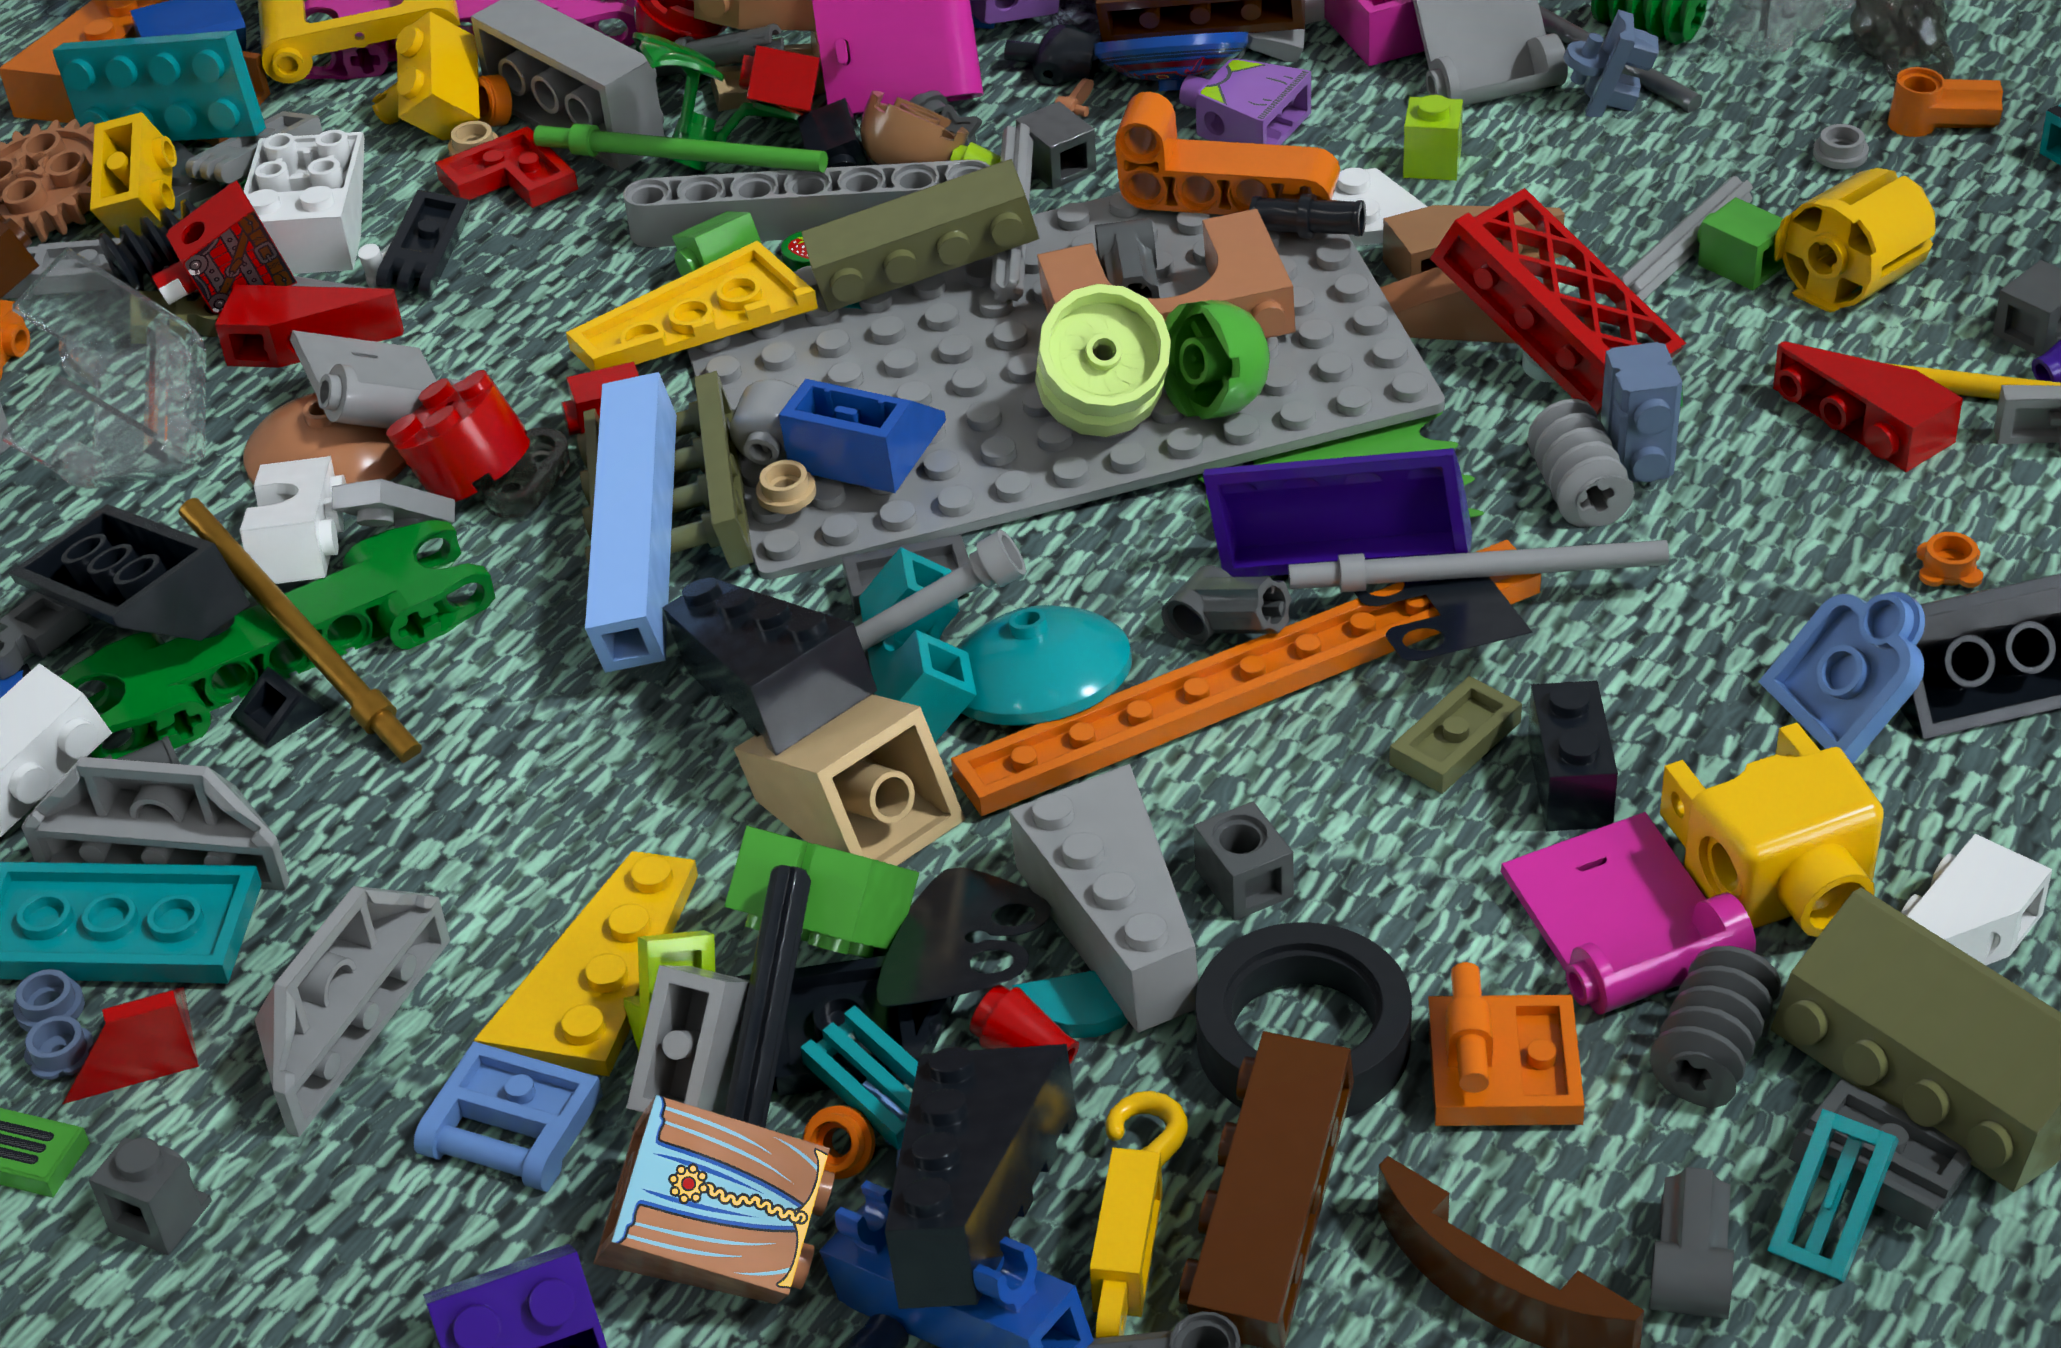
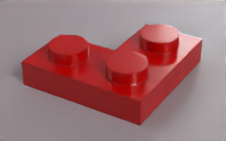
M528 126L435 162L439 181L455 197L469 200L509 185L531 208L579 190L575 171L550 147L536 146L533 138L534 132Z

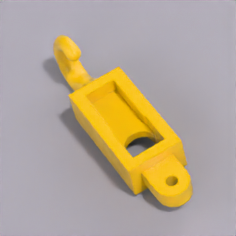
M1152 1090L1135 1092L1121 1099L1109 1111L1105 1121L1106 1135L1112 1141L1121 1140L1124 1136L1125 1121L1139 1114L1157 1116L1164 1121L1166 1127L1158 1137L1141 1150L1112 1147L1090 1263L1093 1312H1098L1096 1338L1122 1336L1125 1331L1127 1315L1142 1317L1163 1198L1161 1167L1182 1146L1188 1134V1119L1182 1106L1167 1094Z

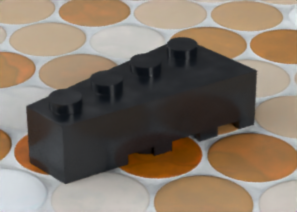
M712 577L702 578L688 584L682 590V596L662 607L684 665L690 675L712 696L720 695L725 708L734 716L740 714L744 718L747 729L756 737L762 735L768 749L776 756L878 691L856 628L852 622Z
M1067 1044L983 1050L948 1047L935 1053L920 1054L885 1227L899 1309L977 1305L983 1294L975 1287L973 1279L974 1269L979 1264L993 1270L997 1269L1004 1256L999 1242L1004 1237L1010 1238L1009 1228L1014 1219L1026 1216L1034 1200L1032 1191L1034 1182L1040 1172L1049 1173L1058 1156L1056 1142L1060 1134H1070L1078 1119Z

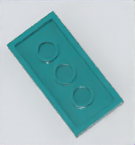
M236 30L63 43L52 50L75 118L81 127L88 122H93L95 125L143 112L163 136H167L171 141L257 136L266 129Z
M0 862V979L24 980L35 972L54 969L64 972L74 981L228 984L262 886L257 866Z

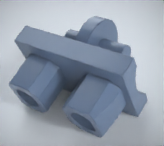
M1621 10L1617 11L1605 41L1600 34L1590 33L1586 42L1573 41L1568 44L1564 53L1565 63L1573 69L1570 77L1571 81L1578 85L1585 84L1584 92L1590 98L1585 110L1588 117H1602L1606 107L1632 111L1641 89L1640 78L1623 74L1622 71L1625 65L1649 71L1652 69L1658 56V37L1634 28L1632 13Z

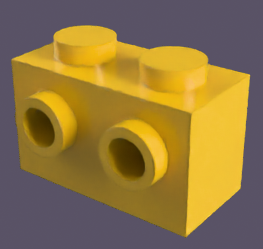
M143 112L101 122L94 126L90 211L116 238H120L119 227L123 224H126L137 236L140 235V217L145 215L157 227H160V210L167 207L171 211L175 207V195L172 189L173 167L177 164L175 147L172 141L167 136H163Z

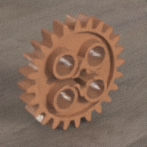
M73 119L62 128L59 121L54 120L46 130H41L38 124H34L30 134L23 136L20 132L15 131L12 134L13 141L8 144L0 142V213L6 221L9 218L15 221L29 238L37 235L41 243L46 242L50 231L57 230L60 234L64 235L67 234V224L72 221L82 225L86 223L83 214L90 211L95 126L93 122H88L81 127L77 119Z

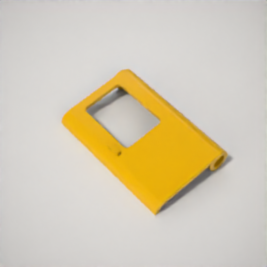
M258 0L262 66L266 74L273 80L281 83H295L303 80L310 73L313 66L312 56L354 47L364 48L369 44L397 39V35L406 26L413 24L429 11L456 26H460L457 1L403 0L401 4L393 7L308 23L306 22L304 0ZM358 32L363 33L361 37L355 36Z

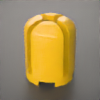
M1882 168L1861 171L1803 203L1794 212L1784 217L1775 235L1774 258L1775 261L1783 259L1787 274L1798 288L1792 292L1795 297L1826 312H1835L1840 308L1860 303L1914 270L1926 260L1933 245L1930 238L1936 232L1935 211L1923 188L1908 176L1898 178L1896 171ZM1860 285L1863 286V288H1862L1861 290H1859V291H1857V292H1855V293H1851L1853 290H1855V289H1856L1857 287H1859Z

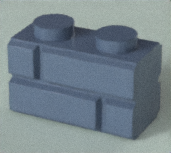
M1658 342L1614 347L1606 351L1601 421L1605 434L1612 441V447L1618 453L1620 462L1627 470L1628 479L1633 481V483L1641 481L1652 482L1657 479L1669 478V476L1674 474L1683 382L1676 367L1672 365L1673 360L1666 344Z

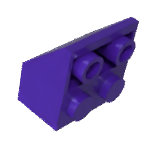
M570 1244L423 1294L440 1348H608L578 1253Z

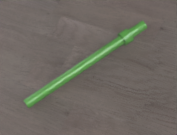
M575 123L571 128L538 125L533 135L536 146L569 149L573 155L591 157L596 156L599 152L820 173L825 172L828 164V156L825 151L600 131L597 125Z

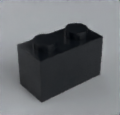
M1598 681L1531 684L1528 742L1546 832L1598 829L1614 823L1618 772Z

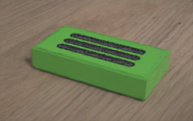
M0 1108V1185L53 1198L90 1144L84 1128Z

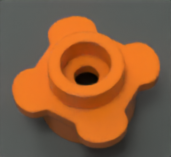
M1941 532L1933 535L1928 542H1924L1917 547L1916 556L1923 561V568L1920 569L1919 579L1924 584L1931 587L1960 584L1966 588H1974L1982 583L1983 572L1977 569L1976 565L1980 558V550L1976 542L1970 537L1957 532Z

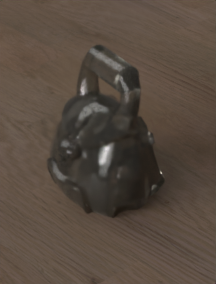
M1855 0L1856 8L1852 12L1849 21L1854 41L1859 48L1872 57V60L1883 63L1886 73L1895 83L1897 74L1904 70L1899 67V64L1927 60L1931 55L1936 56L1940 62L1915 67L1928 68L1941 74L1944 79L1950 78L1955 69V59L1950 46L1946 42L1947 33L1945 26L1948 22L1949 13H1947L1944 0Z

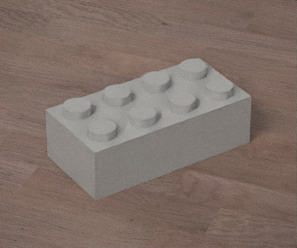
M499 0L470 16L482 76L499 74L506 79L512 96L513 115L535 127L543 125L571 128L573 124L579 123L597 125L600 131L665 137L663 129L664 116L660 108L656 85L657 72L655 68H651L642 53L537 0ZM599 152L593 158L620 172L646 156Z

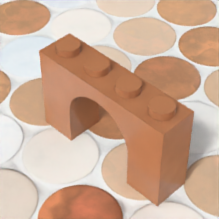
M1258 209L1202 220L1205 263L1211 278L1202 286L1182 295L1168 298H1147L1163 316L1164 321L1168 314L1179 304L1219 300L1232 303L1251 313L1260 324L1265 338L1296 332L1293 284ZM1093 243L1037 254L1042 300L1047 314H1049L1054 304L1073 290L1095 284L1112 285L1104 274Z

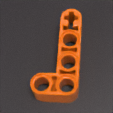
M1150 91L1140 92L1129 101L1115 138L1121 194L1129 204L1144 210L1228 215L1249 210L1253 196L1300 199V196L1305 193L1315 194L1318 200H1332L1340 174L1339 162L1334 155L1325 149L1317 147L1177 139L1176 115L1173 105L1164 96Z

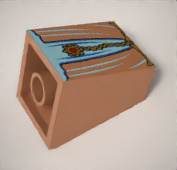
M655 1095L636 1122L593 1264L778 1304L789 1295L791 1287L801 1290L808 1276L814 1254V1245L804 1243L811 1214L821 1217L830 1198L835 1174L824 1170L830 1148Z

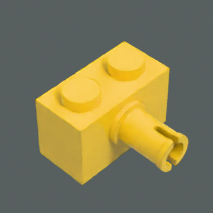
M429 11L413 24L406 26L397 35V82L372 99V102L375 103L372 105L375 115L385 124L391 125L402 119L441 140H450L451 131L456 126L480 119L478 51L473 34Z

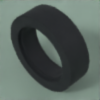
M1311 922L1284 923L1261 928L1236 939L1211 960L1200 978L1196 992L1198 1056L1209 1081L1225 1098L1241 1108L1243 1101L1237 1100L1236 1097L1237 1080L1242 1061L1245 1056L1256 1057L1257 1050L1241 1037L1235 1027V1021L1243 1008L1254 998L1266 991L1285 985L1315 984L1340 991L1355 1000L1366 1011L1373 1024L1366 1038L1351 1050L1354 1084L1345 1118L1356 1115L1379 1102L1396 1086L1402 1077L1409 1060L1411 1047V992L1407 979L1396 961L1382 947L1370 939L1348 929L1328 924Z

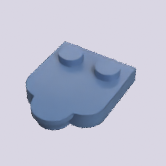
M1902 592L1879 594L1868 602L1851 594L1833 596L1819 607L1758 682L1825 749L1839 747L1851 763H1854L1914 693L1922 680L1924 659L1916 645L1924 632V611L1917 600Z

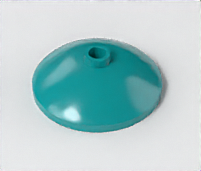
M1039 605L1005 613L971 632L957 646V648L969 654L977 694L962 714L991 724L1030 725L1054 721L1082 712L1107 698L1126 679L1132 665V653L1128 637L1112 621L1097 613L1081 608Z

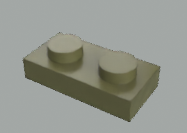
M1468 676L1390 745L1389 765L1443 794L1521 723L1522 703Z

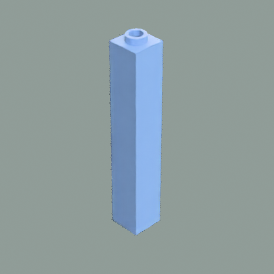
M659 372L602 384L585 630L605 673L666 661L667 618L662 607L668 604L677 415Z

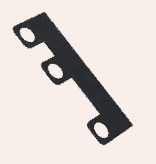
M1490 577L1404 582L1403 590L1391 596H1375L1366 591L1354 592L1361 603L1367 606H1382L1423 595L1428 597L1440 616L1395 626L1386 632V638L1402 659L1407 661H1420L1533 633ZM1421 628L1437 630L1444 636V642L1439 647L1425 651L1406 647L1402 639L1408 632Z

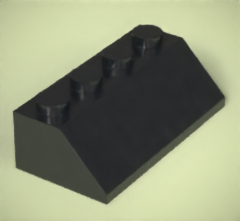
M108 504L9 572L15 583L117 627L199 641L204 638L217 636L229 629L235 621L234 616L251 605L215 543Z
M2061 573L1920 604L1925 615V627L1922 637L1916 646L1921 651L1924 659V674L1918 688L1900 708L1920 740L2061 708Z

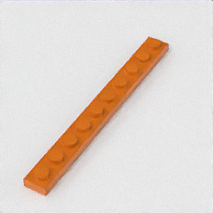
M1504 540L1476 552L1517 549L1508 540ZM1541 573L1490 577L1510 604L1540 593ZM1398 582L1369 594L1391 596L1402 591L1405 584L1404 582ZM1426 595L1382 606H1367L1361 603L1358 598L1285 626L1278 634L1262 635L1112 694L1082 712L1058 720L1036 724L952 757L953 778L981 817L1392 653L1395 649L1386 638V632L1390 628L1440 616V614ZM1429 628L1415 629L1405 634L1402 641L1407 647L1440 632Z

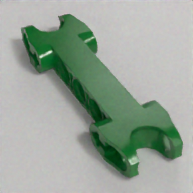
M428 520L389 529L364 539L352 546L346 553L342 562V570L285 593L289 600L340 656L347 654L346 649L354 647L356 650L387 636L397 647L407 650L446 634L460 623L487 609L496 598L491 575L484 566L470 563L452 566L455 560L462 554L457 540V532L450 522ZM433 538H443V544L436 553L417 560L419 548L426 541ZM477 583L475 593L466 601L451 603L447 600V595L466 584ZM258 604L234 616L235 621L233 625L223 633L211 638H204L201 641L178 637L165 643L162 637L155 633L141 632L106 645L69 668L60 678L76 689L79 685L90 680H100L106 684L104 690L87 699L98 714L103 713L100 717L112 734L132 727V734L130 739L119 748L104 749L102 748V742L89 755L92 758H103L111 754L113 759H117L162 740V737L167 735L174 749L202 738L211 724L210 711L233 702L232 697L237 695L240 698L245 697L267 667L290 678L289 673L297 671L300 674L316 666L264 608Z

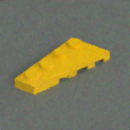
M632 851L477 1035L474 1041L583 1073L609 1077L631 1028L624 1008V997L639 996L638 937L673 933L698 877L696 861L693 859Z

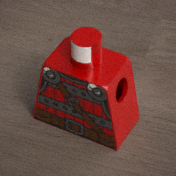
M237 180L226 186L169 229L166 236L180 261L152 275L155 284L168 305L198 289L212 313L217 314L221 313L235 284L292 286L297 283Z

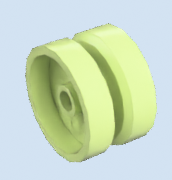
M1095 284L1073 290L1053 305L1041 328L1035 383L1042 404L1058 423L1079 434L1108 437L1132 430L1151 415L1162 395L1164 378L1169 365L1171 339L1163 316L1147 298L1124 286Z

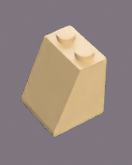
M872 694L777 756L768 749L762 735L758 737L754 735L734 748L755 800L808 843L826 846L898 866L965 821L922 709L917 705Z

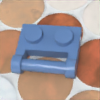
M474 1041L420 1120L414 1135V1150L417 1154L438 1160L446 1154L520 1176L524 1186L548 1192L561 1172L563 1158L603 1096L599 1077ZM462 1117L536 1138V1141L531 1149H527L456 1128Z

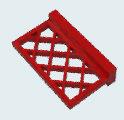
M1525 188L1475 217L1468 212L1457 218L1430 257L1431 261L1573 399L1588 402L1597 414L1602 410L1606 351L1614 347L1641 344L1637 342L1636 331L1647 334L1654 342L1666 344L1671 358L1678 354L1686 345V342ZM1519 211L1535 226L1536 230L1515 225L1514 213ZM1495 237L1501 238L1503 245ZM1518 243L1538 248L1540 259L1519 254ZM1554 253L1566 256L1576 266V269L1555 264ZM1535 276L1543 278V284ZM1558 282L1579 287L1580 298L1561 294ZM1595 292L1608 296L1616 304V308L1596 303ZM1577 316L1583 317L1584 323ZM1599 321L1619 326L1621 338L1601 333Z

